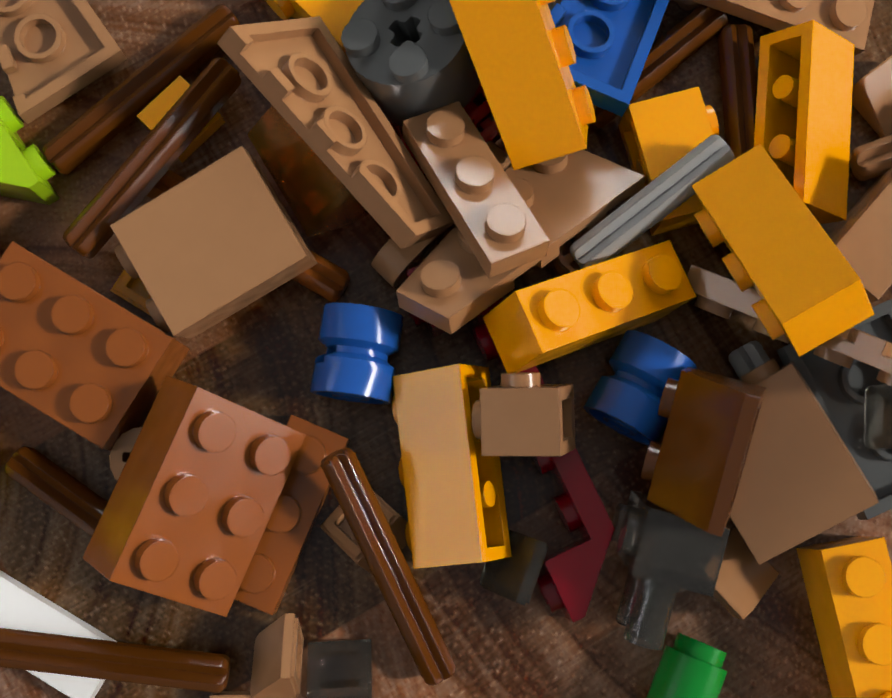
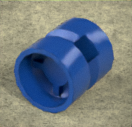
M326 303L323 306L318 340L327 347L326 354L315 358L310 392L319 396L350 402L377 405L391 404L394 388L393 376L396 374V369L387 361L388 356L399 351L404 317L394 311L363 304Z
M627 330L609 360V364L615 374L601 376L583 408L588 414L607 427L636 442L649 446L651 441L659 442L669 419L658 416L659 405L667 379L679 380L681 370L687 367L698 368L689 357L669 344L648 334Z

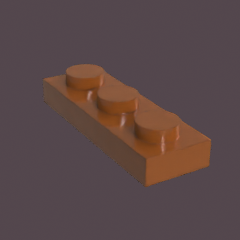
M292 414L286 426L306 434V437L235 597V600L272 616L276 614L331 487L322 470L321 461L329 454L347 448L350 443L349 438Z

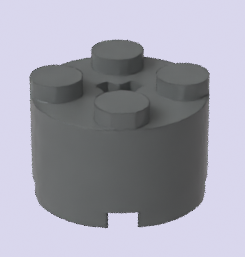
M364 0L342 31L341 40L357 77L369 90L388 121L393 124L403 126V120L458 101L464 108L479 88L480 80L449 0Z

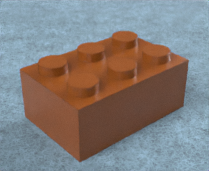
M12 241L0 258V387L98 447L111 451L112 446L121 434L132 428L142 426L166 375L173 377L190 349L175 338Z
M166 375L82 558L109 581L227 617L306 434L198 386Z

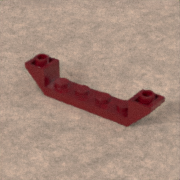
M418 266L406 271L407 278L415 271V269ZM502 297L475 317L480 325L473 327L472 331L487 362L497 358L503 373H507L483 320L486 314L504 300ZM409 313L416 327L427 323L433 338L445 333V331ZM534 366V367H532V368L523 370V371H521V372H539V371H538L537 367ZM577 449L563 456H532L542 475L551 471L562 493L554 497L553 500L567 530L572 532L579 529L583 539L539 559L545 574L535 578L551 613L553 614L562 609L566 618L573 623L586 616L615 529Z

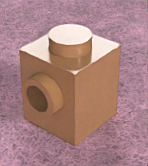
M540 372L501 373V385L479 389L480 400L475 401L472 410V429L475 438L481 439L482 456H563L576 449L574 384H541Z

